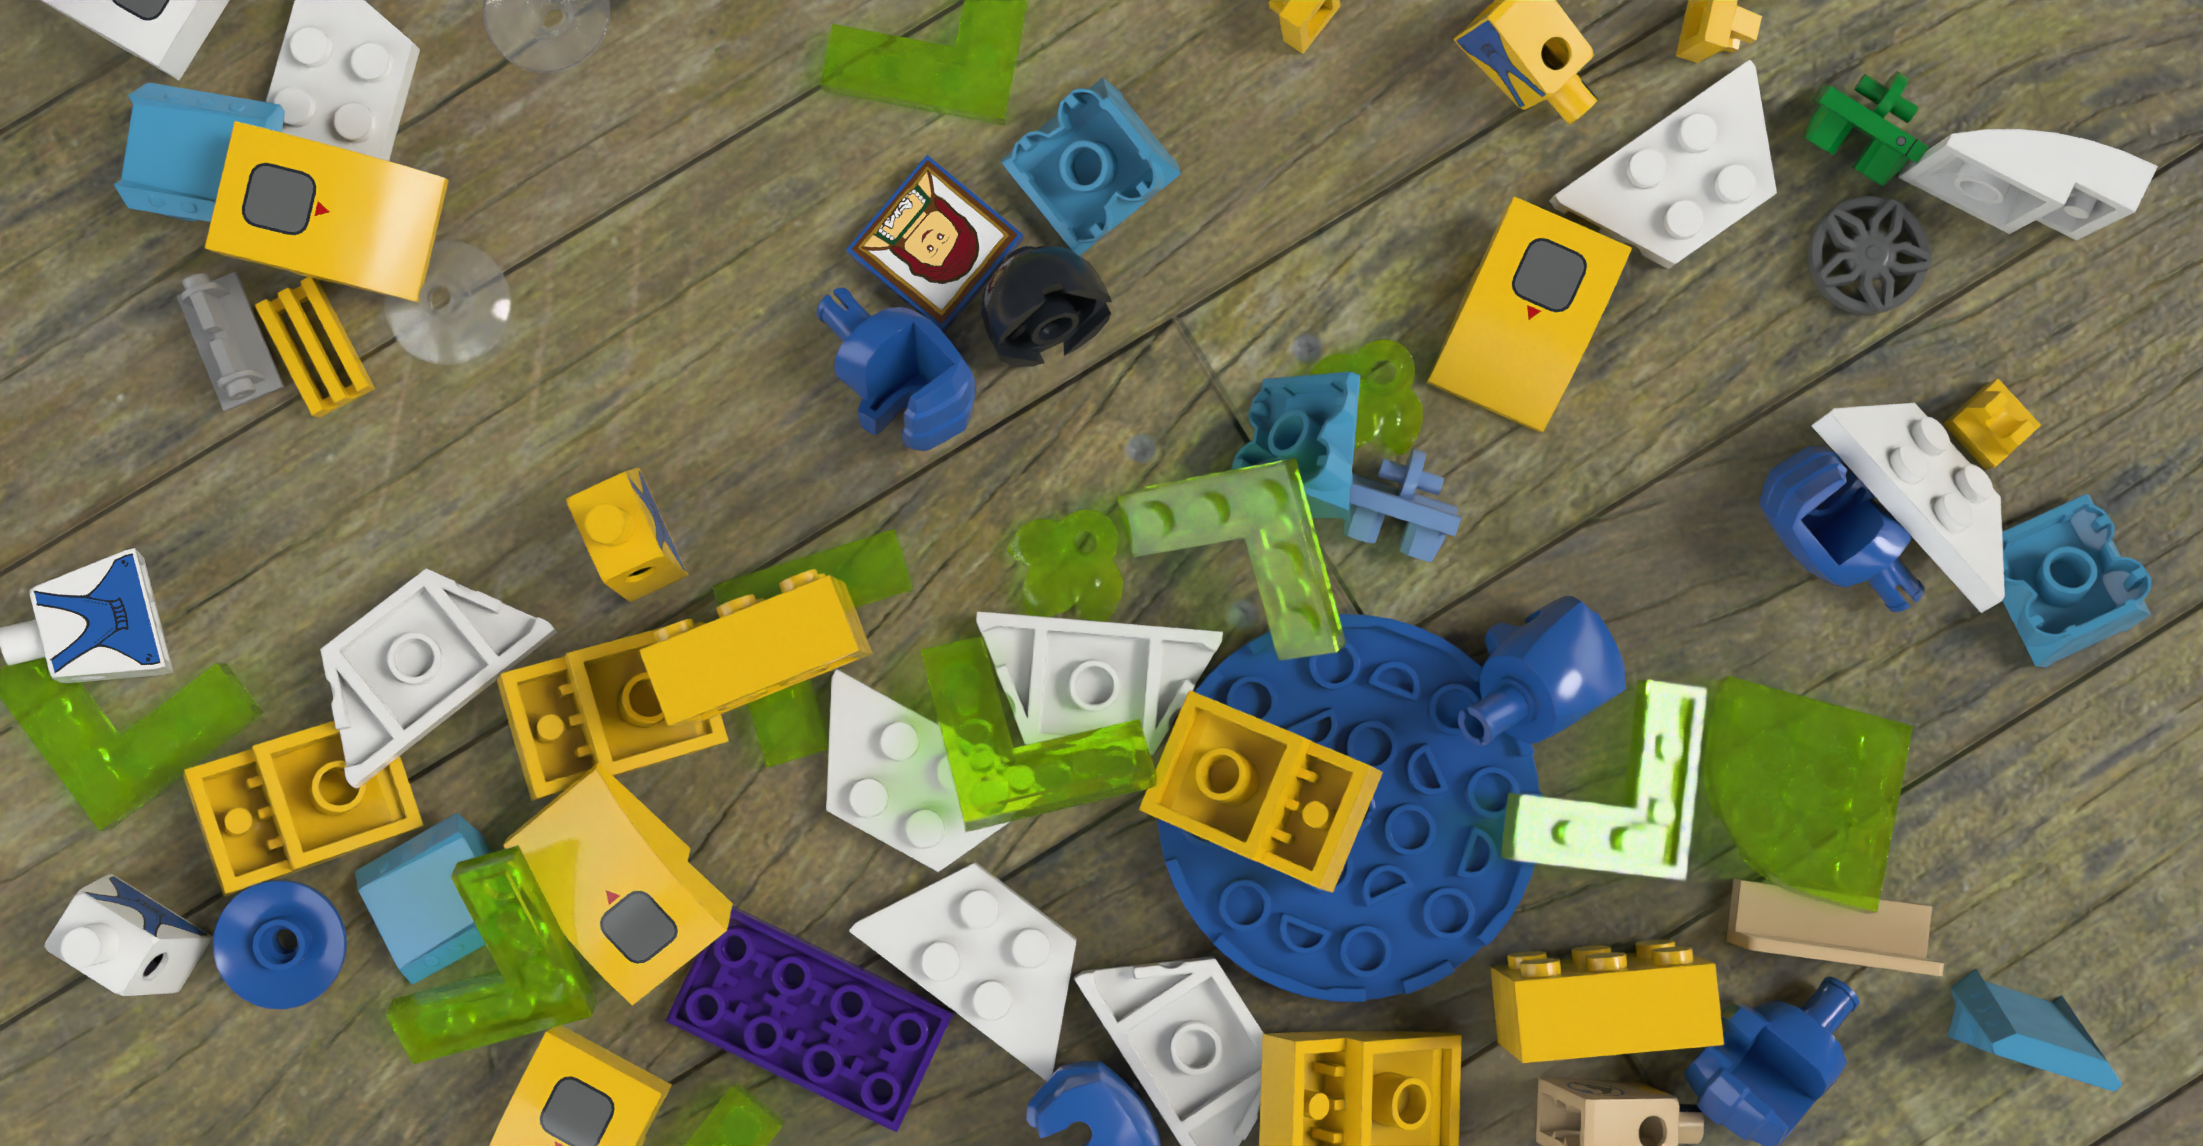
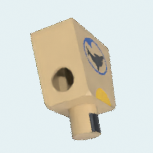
M1538 1077L1536 1142L1542 1146H1678V1144H1698L1703 1138L1704 1118L1697 1104H1679L1677 1097L1647 1084L1626 1081Z

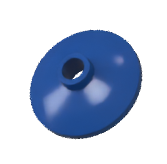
M270 880L249 887L239 893L221 913L213 936L215 963L225 983L245 1001L268 1009L295 1008L319 997L338 977L347 951L345 927L335 906L315 888L292 880ZM281 929L291 930L296 935L297 946L295 950H288L281 946L278 939Z

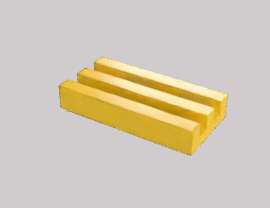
M307 277L300 281L301 286L295 289L288 287L277 293L278 298L272 301L265 299L255 304V307L311 415L321 418L373 391L375 387L320 281L316 278ZM310 300L353 383L346 388L343 387L301 306L302 303ZM285 312L288 313L330 394L325 399L281 316Z

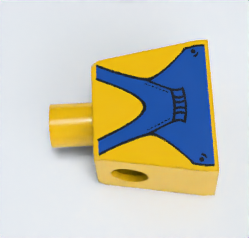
M1494 0L1453 38L1457 45L1523 110L1548 100L1567 124L1570 125L1585 114L1598 100L1595 94L1576 74L1594 56L1593 49L1556 0Z
M637 467L624 471L566 498L568 508L602 581L629 602H634L689 576L640 468ZM651 567L638 575L633 576L632 574L640 569Z

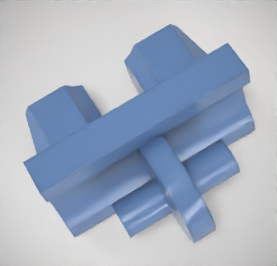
M1412 449L1405 465L1384 458L1380 464L1377 476L1399 483L1398 487L1353 473L1350 522L1344 520L1343 534L1363 542L1375 544L1385 514L1407 521L1399 544V551L1408 556L1432 562L1443 544L1446 534L1456 535L1461 516L1457 515V506L1415 493L1416 489L1439 495L1444 477L1422 471L1426 452Z

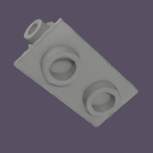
M233 272L214 281H211L206 273L192 275L184 279L182 283L185 291L178 295L177 299L223 411L227 412L284 388L238 273Z

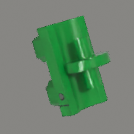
M1899 71L1895 72L1884 85L1867 74L1860 78L1854 91L1872 101L1868 108L1831 85L1828 87L1821 85L1811 100L1818 107L1811 115L1802 136L1831 155H1834L1852 127L1872 138L1852 168L1881 186H1884L1903 167L1907 160L1917 163L1929 147L1884 119L1890 112L1904 122L1909 123L1919 109L1917 105L1901 96L1908 84L1909 78Z

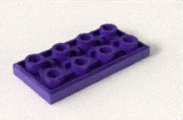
M732 905L727 931L696 955L665 1021L897 1132L954 1011Z

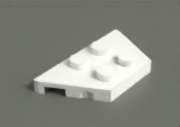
M295 0L266 102L280 104L284 109L282 133L389 161L420 49L365 0Z
M1748 60L1555 194L1550 199L1552 206L1564 214L1570 211L1600 227L1599 232L1613 240L1634 245L1643 256L1667 269L1673 267L1777 193L1755 65L1751 60Z
M1916 403L1833 408L1813 423L1812 427L1981 613L2003 600L2005 591L2001 497L1993 489L1987 474L1978 466L1970 464L1950 442L1946 430L1937 420L1927 417Z
M423 570L320 649L325 676L330 682L333 695L331 706L337 730H340L347 766L344 768L346 780L352 787L358 789L494 683L500 673L508 672L557 633L548 621L539 617L535 618L505 605L500 600L457 584L454 580L431 570Z
M977 612L976 618L1026 745L1154 755L1169 727L1182 708L1189 690L1192 691L1201 674L1220 646L1223 632L989 612Z
M836 670L832 676L826 811L937 872L1049 794L1052 788L1051 785L846 673Z
M974 862L904 897L896 903L858 920L849 930V932L1044 1080H1047L1053 1074L1077 938L978 863Z
M1214 956L1086 970L1074 976V980L1181 1146H1239L1242 1140L1245 1141L1258 1119L1257 1114L1260 1110L1262 1034L1264 1033Z

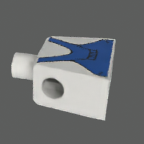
M135 548L122 551L30 589V598L36 619L0 627V647L8 666L46 657L51 677L60 683L158 676L174 673L145 559Z
M108 874L78 891L46 940L44 947L51 954L116 994L122 996L153 995L179 992L213 939V936L115 875ZM163 953L160 964L153 961L156 956Z

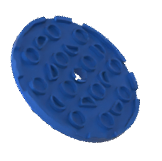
M1340 614L1293 622L1269 631L1248 642L1228 656L1203 680L1194 692L1293 732L1383 772L1333 893L1318 889L1157 818L1164 861L1173 885L1186 910L1199 928L1221 952L1257 978L1283 990L1305 997L1328 1001L1365 1002L1366 999L1384 998L1401 993L1409 994L1430 986L1455 972L1454 969L1471 958L1481 947L1487 946L1493 941L1520 903L1532 877L1539 853L1543 828V794L1539 790L1538 774L1533 757L1535 751L1532 744L1513 738L1504 731L1489 744L1476 746L1464 737L1459 728V712L1482 699L1480 694V674L1483 668L1451 643L1417 626L1371 615Z

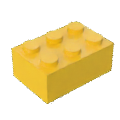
M816 569L809 570L780 582L779 587L782 594L767 600L764 597L756 599L754 594H750L720 605L716 608L719 619L704 624L702 621L693 624L692 619H686L655 631L653 634L657 643L643 648L639 652L668 726L696 725L872 655L871 647L845 582L831 575L825 576V573L818 574Z
M1674 940L1635 943L1636 953L1630 954L1611 953L1610 946L1576 947L1571 949L1572 959L1564 960L1547 958L1546 952L1542 951L1508 954V965L1490 966L1498 1044L1522 1063L1724 1045L1716 964L1693 955L1692 947H1675Z

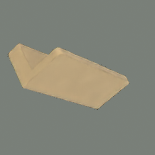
M1742 879L1733 880L1726 939L1728 943L1753 951L1934 976H1943L1944 963L1926 958L1932 906Z

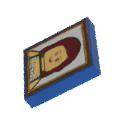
M926 155L846 251L848 255L914 310L930 319L945 333L986 285L999 266L1002 265L1005 257L1024 240V235L931 157Z

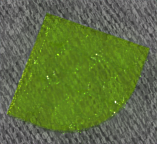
M1726 676L1719 681L1705 750L1704 773L1706 790L1715 818L1720 817L1728 835L1740 850L1737 854L1758 874L1773 884L1789 892L1865 914L1877 913L1913 726Z

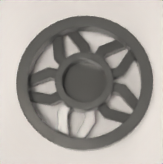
M1876 196L1853 198L1829 211L1816 225L1809 241L1807 253L1809 271L1820 293L1838 308L1860 315L1884 313L1908 301L1921 287L1931 264L1928 240L1924 229L1916 217L1899 201ZM1859 209L1876 210L1866 221V227L1861 219L1847 212ZM1886 214L1892 217L1887 234L1879 231V222ZM1836 220L1851 228L1854 235L1847 238ZM1902 226L1908 233L1912 244L1908 242L1893 243V240L1901 233ZM1828 232L1834 246L1841 249V252L1835 253L1823 265L1822 246L1825 235ZM1900 252L1913 257L1915 261L1912 264L1902 265L1896 262V253ZM1841 263L1846 274L1828 277L1827 275ZM1891 274L1895 276L1912 274L1904 289L1893 298L1895 280ZM1877 279L1882 283L1881 301L1872 286V281ZM1855 280L1859 281L1858 289L1866 302L1852 299L1836 287L1852 284Z

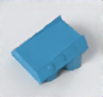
M1104 77L1089 89L1073 90L1060 102L1057 115L1037 131L1025 134L1014 145V149L1001 159L1004 167L1070 249L1079 256L1182 174L1176 159L1166 151L1123 98L1122 93Z
M146 83L127 95L133 103L122 177L120 181L113 185L129 209L153 212L185 221L195 222L201 220L211 222L234 121L282 132L285 111L280 104Z
M1353 372L1263 379L1261 391L1254 397L1248 414L1249 422L1255 428L1253 441L1243 446L1235 455L1230 470L1231 480L1244 490L1253 513L1282 523L1283 519L1340 518L1350 522V498L1353 485L1352 465L1360 375Z
M2089 494L2080 496L2002 532L2005 597L2002 601L2036 667L2047 668L2062 658L2117 633L2128 631L2151 615L2144 602L2151 589L2150 575L2140 562L2132 558L2121 557L2112 540L2115 531L2114 523L2103 509L2094 505Z
M458 813L355 871L358 891L399 971L412 985L448 967L453 962L480 947L506 936L511 930L517 928L516 897L485 837Z
M1977 969L1951 987L1955 1010L1947 1037L1973 1045V1047L2113 1092L2122 1086V1082L2063 996H2060L2054 1002L2024 994L1984 981Z

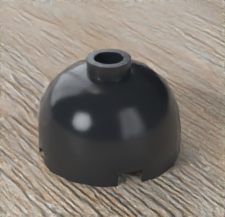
M1025 246L1008 254L1003 260L1002 265L999 266L988 281L982 297L981 315L988 336L1000 361L1013 367H1030L1044 364L1045 362L1040 353L1062 342L1065 356L1094 338L1109 321L1111 312L1106 302L1112 301L1099 274L1089 261L1064 247Z

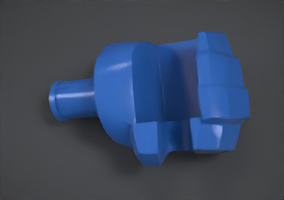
M843 287L833 290L834 296L841 302L840 305L829 294L822 299L817 307L816 315L843 341L835 358L834 371L839 380L863 398L858 409V417L863 429L873 435H877L890 424L901 409L907 408L904 412L905 427L901 431L903 446L925 452L965 431L973 412L976 395L975 377L960 352L940 328L930 319L916 311L903 307L886 308L871 316L853 298L851 292Z
M1807 446L1773 467L1763 485L1759 505L1778 538L1806 570L1825 582L1845 588L1867 581L1891 612H1901L1911 607L1896 590L1897 585L1906 591L1915 602L1920 600L1924 594L1925 587L1899 558L1911 541V535L1886 508L1873 501L1874 494L1852 470L1846 474L1848 470L1841 463L1842 459L1834 451L1825 446Z
M1563 596L1531 613L1525 619L1526 624L1523 626H1515L1503 622L1493 625L1485 635V645L1489 656L1480 674V694L1482 699L1469 707H1465L1458 715V725L1464 737L1476 746H1483L1492 742L1496 736L1505 731L1509 736L1525 743H1538L1553 737L1626 690L1624 662L1620 651L1607 626L1597 612H1593L1582 601L1573 596Z
M1825 977L1819 984V988L1801 1008L1783 1001H1767L1753 1008L1742 1004H1729L1721 1013V1020L1725 1028L1723 1034L1724 1045L1704 1047L1684 1073L1690 1087L1698 1097L1697 1107L1716 1124L1724 1125L1746 1141H1753L1762 1146H1780L1815 1101L1823 1096L1837 1081L1846 1066L1847 1060L1841 1045L1834 1038L1833 1034L1849 1013L1853 1012L1859 1005V999L1855 992L1841 980L1834 977Z
M1100 1060L1079 1061L1060 1066L1029 1099L1026 1120L1031 1127H1036L1041 1139L1067 1129L1070 1124L1080 1121L1086 1123L1092 1131V1137L1081 1146H1161L1158 1130L1148 1108L1137 1093Z

